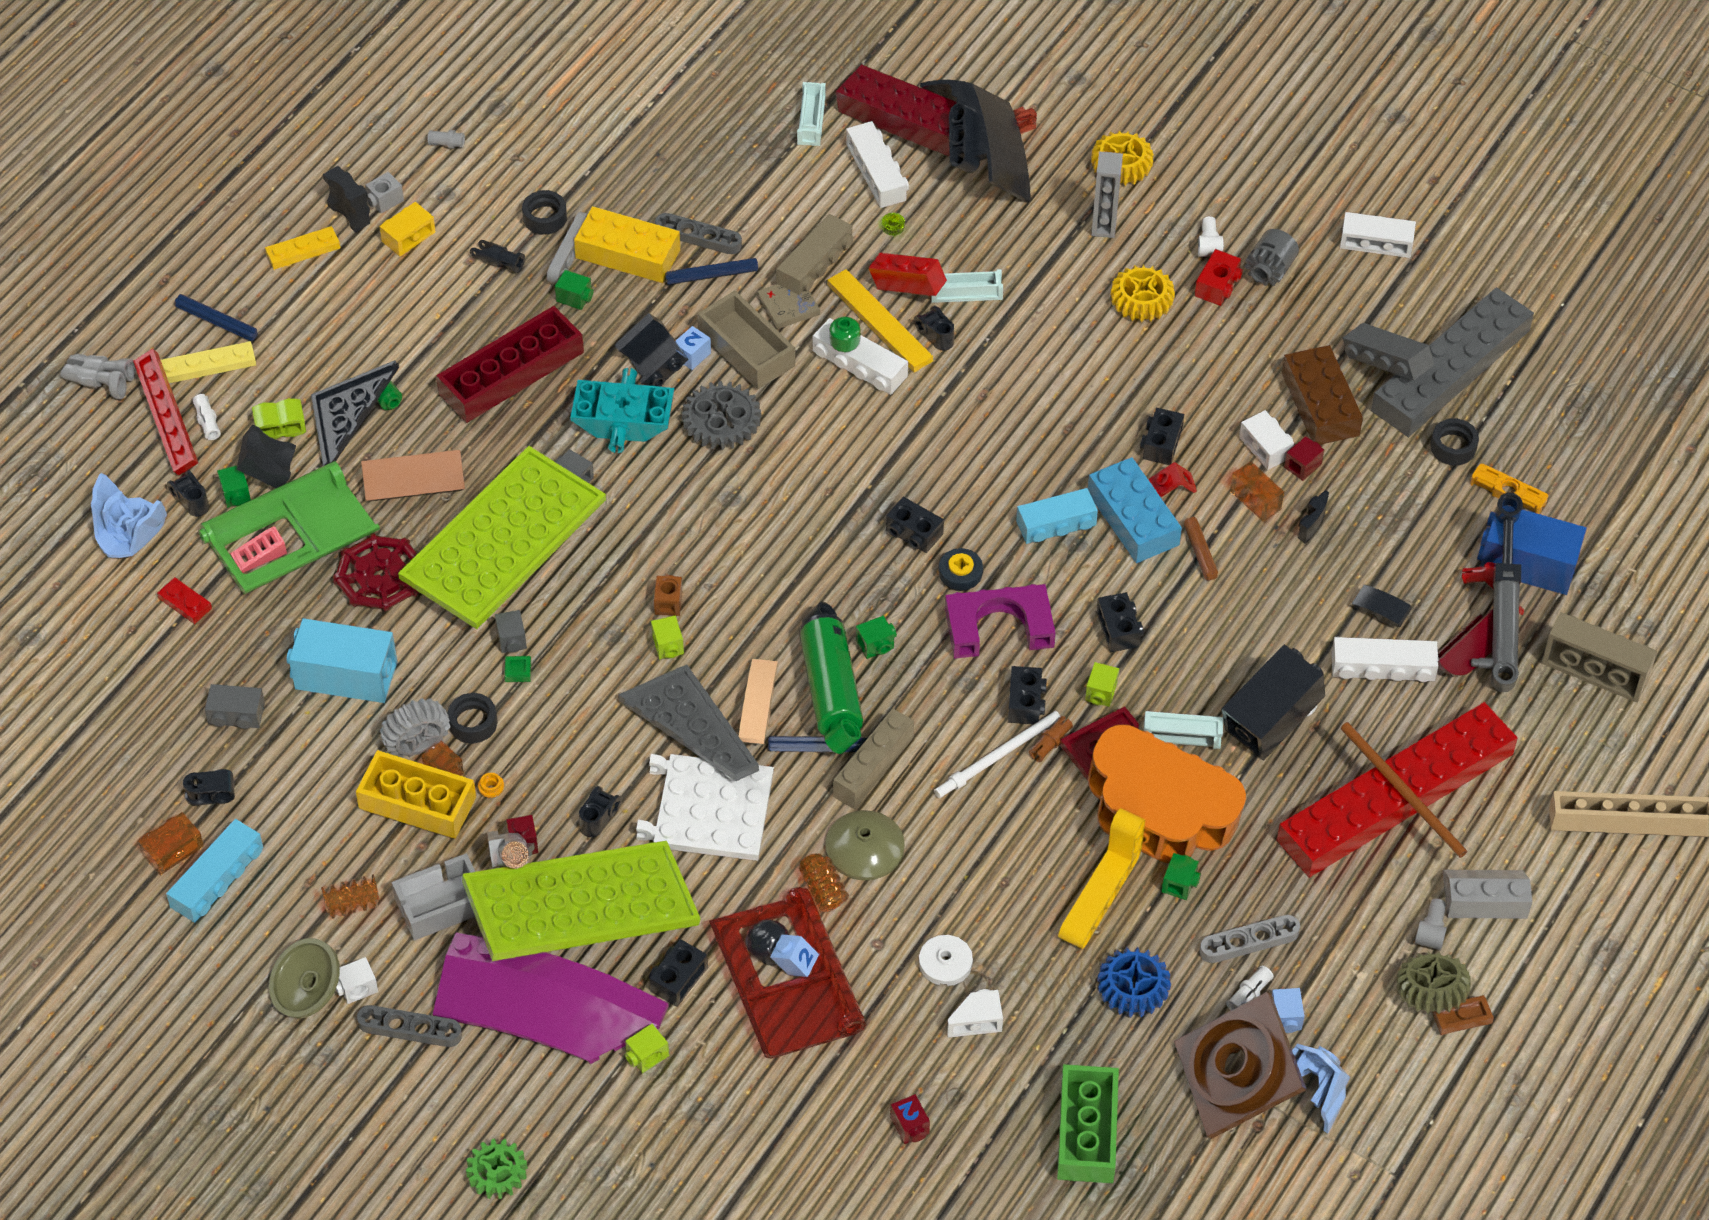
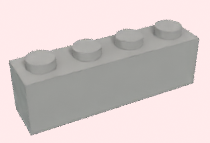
M1099 151L1091 236L1115 238L1123 158L1121 153Z

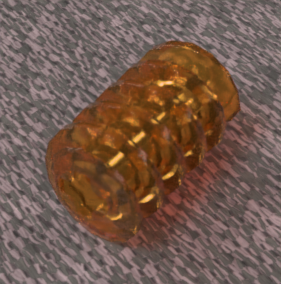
M814 853L805 857L800 862L799 871L803 874V879L807 882V887L811 891L819 911L830 912L843 904L849 898V893L844 890L845 885L840 882L841 877L836 874V867L831 865L832 859L830 857H822L820 853Z
M372 874L371 883L363 876L361 877L360 885L354 879H351L350 888L343 881L340 882L338 891L333 884L329 886V893H326L324 888L321 887L326 911L332 919L336 916V910H339L342 916H346L347 907L350 908L353 914L357 911V905H360L363 911H367L368 902L372 904L374 909L378 907L379 894L374 874Z

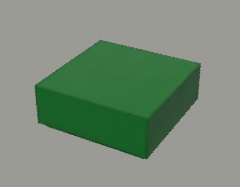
M505 656V682H531V656Z

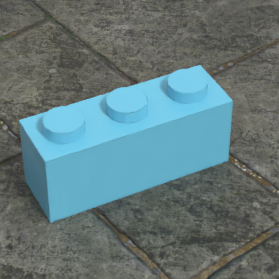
M1088 488L1017 506L1016 522L1026 544L1096 526L1098 510Z

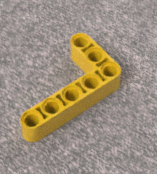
M1122 808L1118 810L1111 824L1108 851L1064 920L1058 938L1081 949L1085 948L1140 857L1145 819Z

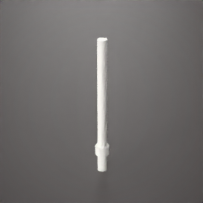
M1057 711L1052 712L962 772L957 771L949 776L947 782L934 789L935 795L941 798L954 789H960L966 785L967 780L1053 725L1060 717Z

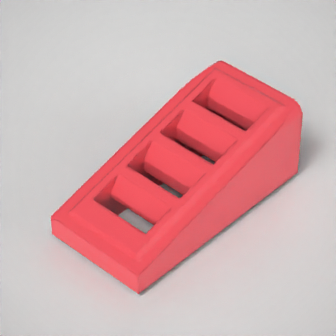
M274 526L231 552L230 555L241 572L244 573L287 554L284 540ZM255 551L257 555L253 557L251 552ZM246 555L248 561L244 562L242 556Z

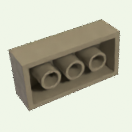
M1560 612L1549 634L1541 664L1638 703L1648 682L1657 651L1647 645L1631 641L1622 635L1604 630L1597 625L1579 620L1575 616Z

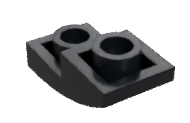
M1326 490L1319 496L1315 495L1312 497L1307 505L1308 513L1301 519L1298 525L1300 527L1298 539L1305 544L1313 537L1323 522L1329 492Z
M1363 585L1352 602L1355 610L1375 615L1379 622L1396 627H1401L1412 609L1411 605L1405 601L1367 585Z

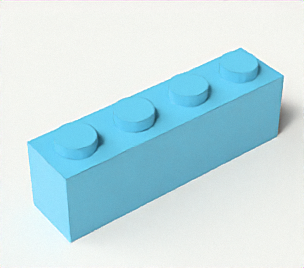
M234 819L166 893L170 908L194 923L201 916L206 915L213 902L218 897H222L234 879L239 878L244 873L245 867L261 854L263 844L260 833Z

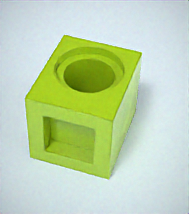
M676 615L651 621L652 638L659 660L674 658L684 654L683 637Z
M1094 662L1086 687L1085 701L1099 706L1110 707L1118 684L1119 668Z
M650 1024L625 1041V1057L632 1067L637 1066L642 1074L669 1057L668 1042L653 1024Z

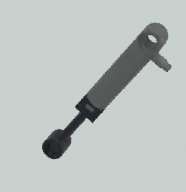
M1511 492L1500 496L1495 510L1497 520L1503 524L1502 563H1496L1493 571L1492 658L1471 659L1472 667L1492 669L1491 685L1495 690L1503 693L1509 692L1515 687L1519 675V597L1522 564H1513L1514 523L1520 517L1523 502L1520 496ZM1503 506H1512L1515 511L1507 512L1503 509ZM1503 672L1510 675L1511 679L1506 681L1502 680L1498 676V674Z

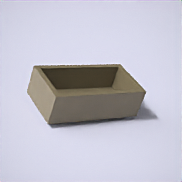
M736 291L731 292L697 313L698 330L710 337L711 345L757 389H760L795 367V347Z

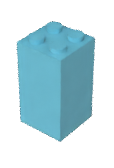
M304 618L300 628L295 629L293 649L290 648L287 653V664H290V678L293 679L295 689L385 703L398 662L393 632Z

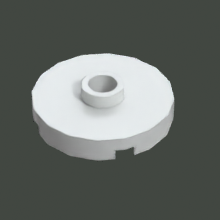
M938 935L929 939L921 948L919 954L920 970L924 977L934 984L956 985L964 981L972 969V951L967 943L958 937ZM947 956L950 957V959L944 960L942 959V957Z

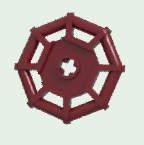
M373 533L367 539L350 548H343L340 552L341 559L336 574L333 575L332 579L333 583L338 585L349 599L351 606L357 607L359 605L389 611V608L411 596L416 597L419 594V591L400 580L398 574L407 565L400 557L405 553L411 561L418 553L411 546L410 540L405 537L397 539L376 536ZM378 546H384V547H390V548H396V549L394 550V552H391L388 548H380V549H378ZM373 547V551H371L370 553L362 557L356 556L359 553ZM349 564H354V572L346 574ZM380 570L384 571L385 574L384 576H380L379 574L374 575L377 571ZM355 583L360 590L355 592L350 584ZM371 593L377 594V596L381 597L382 599L366 596H371Z

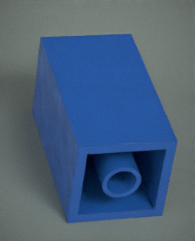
M1503 506V509L1507 512L1515 511L1512 506ZM1522 509L1520 517L1514 523L1513 564H1522L1521 583L1567 595L1587 527ZM1492 511L1490 512L1487 528L1484 530L1477 560L1481 561L1480 567H1483L1487 562L1502 563L1503 524L1497 520L1495 512Z

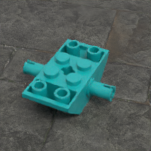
M628 368L622 370L621 383L578 380L570 418L572 422L594 437L610 439L608 448L611 452L615 453L616 446H619L618 453H622L625 440L645 442L668 429L674 388L636 385L638 373L633 368L630 369V375H628Z

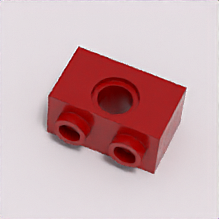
M1215 249L1196 281L1195 297L1221 306L1225 298H1230L1234 282L1238 283L1242 276L1243 269L1240 268L1241 258Z

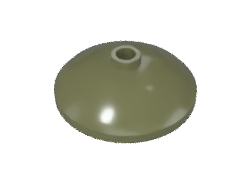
M861 810L848 813L834 822L827 833L825 847L830 863L838 872L856 880H874L888 875L899 865L904 855L905 841L901 829L891 818L879 812ZM867 834V835H869V836H868V837H863V836H861V835Z
M307 938L293 943L283 951L274 964L269 980L270 998L279 1012L291 1018H305L317 1013L329 1002L337 988L340 976L339 960L334 949L319 939Z

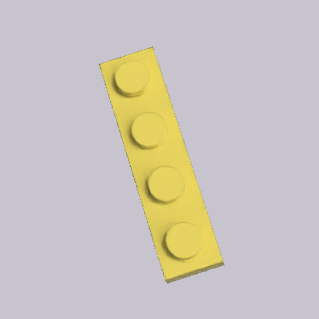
M251 341L161 360L169 383L256 366Z

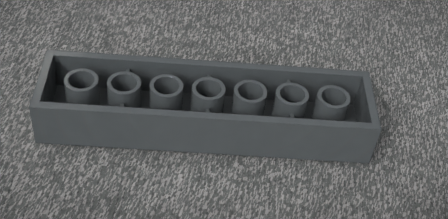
M1496 287L1429 345L1434 361L1433 367L1415 380L1395 374L1374 393L1371 411L1409 438L1530 331L1534 312Z

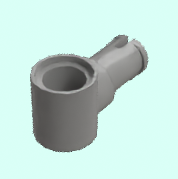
M1441 899L1431 900L1427 917L1423 921L1420 920L1415 944L1441 950L1447 927H1444L1443 922L1446 902Z

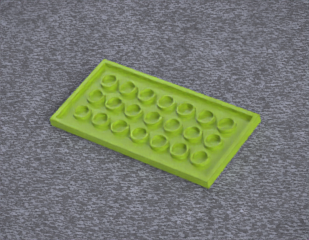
M528 446L398 573L399 579L475 629H478L606 501V494Z
M667 840L532 862L518 868L502 867L465 873L462 876L463 886L492 961L698 926L701 919Z

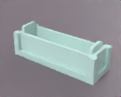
M803 82L797 145L820 146L826 83Z
M998 269L993 272L946 273V283L936 296H931L932 303L1003 300L1002 270Z
M1145 711L1143 731L1152 733L1156 738L1166 743L1213 747V749H1220L1221 737L1223 735V717Z

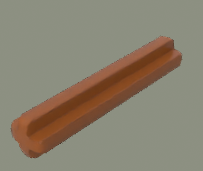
M1195 517L1186 518L1184 527L1204 578L1207 581L1215 580L1218 577V570L1199 522Z

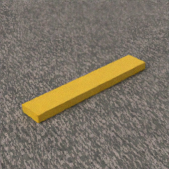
M847 269L827 279V285L896 355L907 360L908 367L914 373L933 362V355Z

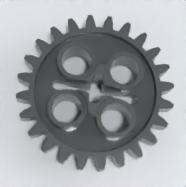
M719 381L718 386H714L712 382H709L708 389L701 385L700 393L693 390L692 397H687V404H683L682 421L684 429H687L688 436L694 435V442L702 439L703 447L711 443V449H714L718 444L724 450L725 444H729L733 449L734 442L743 445V438L751 440V433L756 434L757 427L760 426V403L756 401L755 394L749 396V389L741 391V384L733 388L732 382H729L727 386H723L722 381Z

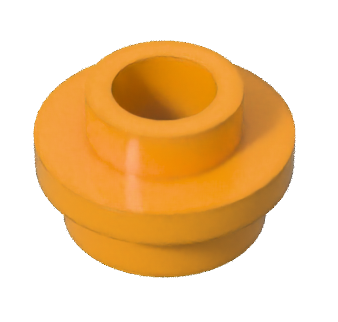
M486 773L478 782V790L484 797H497L504 790V781L496 773Z

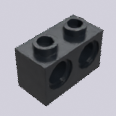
M1156 407L1154 416H1149L1147 420L1146 430H1148V434H1143L1140 443V449H1144V460L1165 465L1172 464L1183 430L1185 414Z
M903 496L886 515V531L893 537L900 538L909 543L914 549H919L927 554L944 534V519Z
M1128 593L1099 597L1096 613L1110 653L1139 647L1140 637L1144 635L1141 621L1137 622L1136 606L1134 601L1130 602Z
M1011 667L1008 723L1034 725L1039 721V715H1045L1046 700L1041 699V694H1046L1047 678H1042V668Z
M680 939L675 946H671L667 950L663 962L659 966L656 965L650 972V992L678 1007L708 969L707 954ZM683 960L689 961L688 963H680ZM666 980H672V981H674V982H672V983H665L664 981H666Z

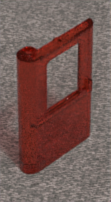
M795 887L788 892L785 900L709 921L764 1057L770 1059L825 1044L855 1035L866 1027L865 1018L812 895L807 888ZM787 917L796 936H802L819 956L811 969L812 973L808 977H800L764 987L759 980L739 930L754 925L760 920Z

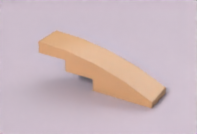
M752 659L739 730V737L742 742L764 744L778 661Z

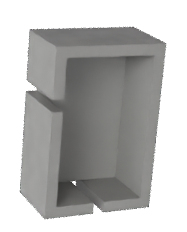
M467 853L444 862L447 881L443 882L440 864L391 882L394 899L403 918H405V923L414 941L475 917L462 883L463 874L475 872Z

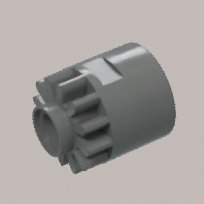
M1269 229L1265 231L1245 260L1247 263L1244 267L1250 270L1248 275L1252 276L1255 282L1263 283L1264 286H1267L1268 283L1275 286L1277 282L1281 281L1298 256V244L1291 235L1282 230Z

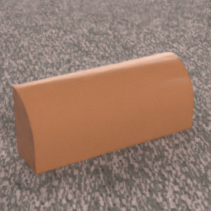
M460 450L361 461L366 501L465 489Z

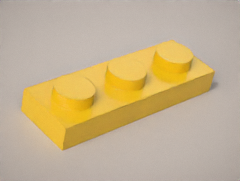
M330 226L267 246L265 251L273 270L340 249V242L333 227Z

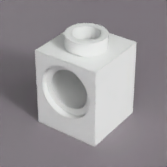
M366 957L340 967L336 991L339 996L344 995L347 1004L378 992L376 978Z

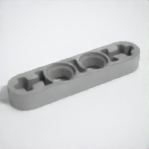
M580 211L576 215L547 272L548 282L556 284L564 270H569L576 257L574 239L588 213Z
M1283 915L1207 936L1201 941L1200 956L1208 963H1217L1290 943L1296 940L1299 935L1300 922L1294 916ZM1287 925L1288 928H1292V932H1288L1287 929H1283V926ZM1265 931L1270 935V938L1259 940L1255 933ZM1241 938L1245 944L1242 947H1234L1230 940ZM1208 946H1212L1213 949H1217L1216 953H1213L1212 950L1208 949Z

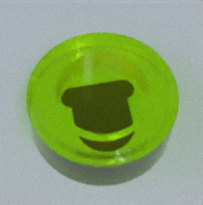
M888 213L882 218L881 228L887 235H899L905 229V219L898 213Z

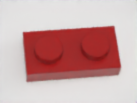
M176 577L157 592L159 600L194 625L212 609L211 602Z

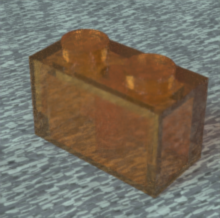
M1252 461L1232 474L1230 492L1261 521H1266L1282 510L1284 491Z
M183 812L169 818L162 826L146 833L138 841L142 856L160 876L204 847L200 831Z

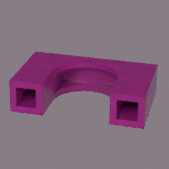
M1031 584L1013 588L1004 587L1002 589L979 590L967 593L956 592L945 595V613L954 659L979 656L980 639L977 623L984 616L995 612L1009 613L1022 622L1026 631L1029 651L1055 647L1056 632L1046 584Z

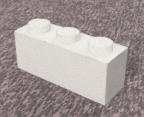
M1345 212L1340 248L1410 258L1416 222Z

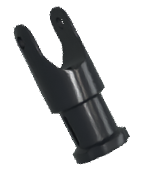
M480 240L478 246L482 250L474 247L470 249L472 257L497 267L504 266L510 268L515 273H519L525 263V255L523 253L508 251L507 247L493 242Z

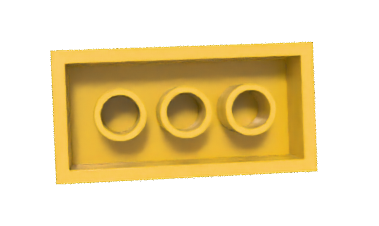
M592 206L574 239L575 256L580 260L663 283L665 273L670 271L680 252V231Z
M377 750L356 790L359 809L456 839L476 799L474 780Z

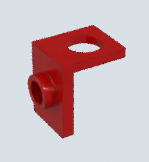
M1176 462L1149 478V482L1160 497H1163L1180 485L1193 493L1197 492L1191 472Z

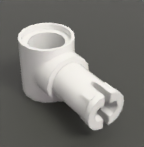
M1205 217L1202 220L1203 233L1198 238V257H1211L1215 249L1223 251V236H1219L1216 231L1215 218Z

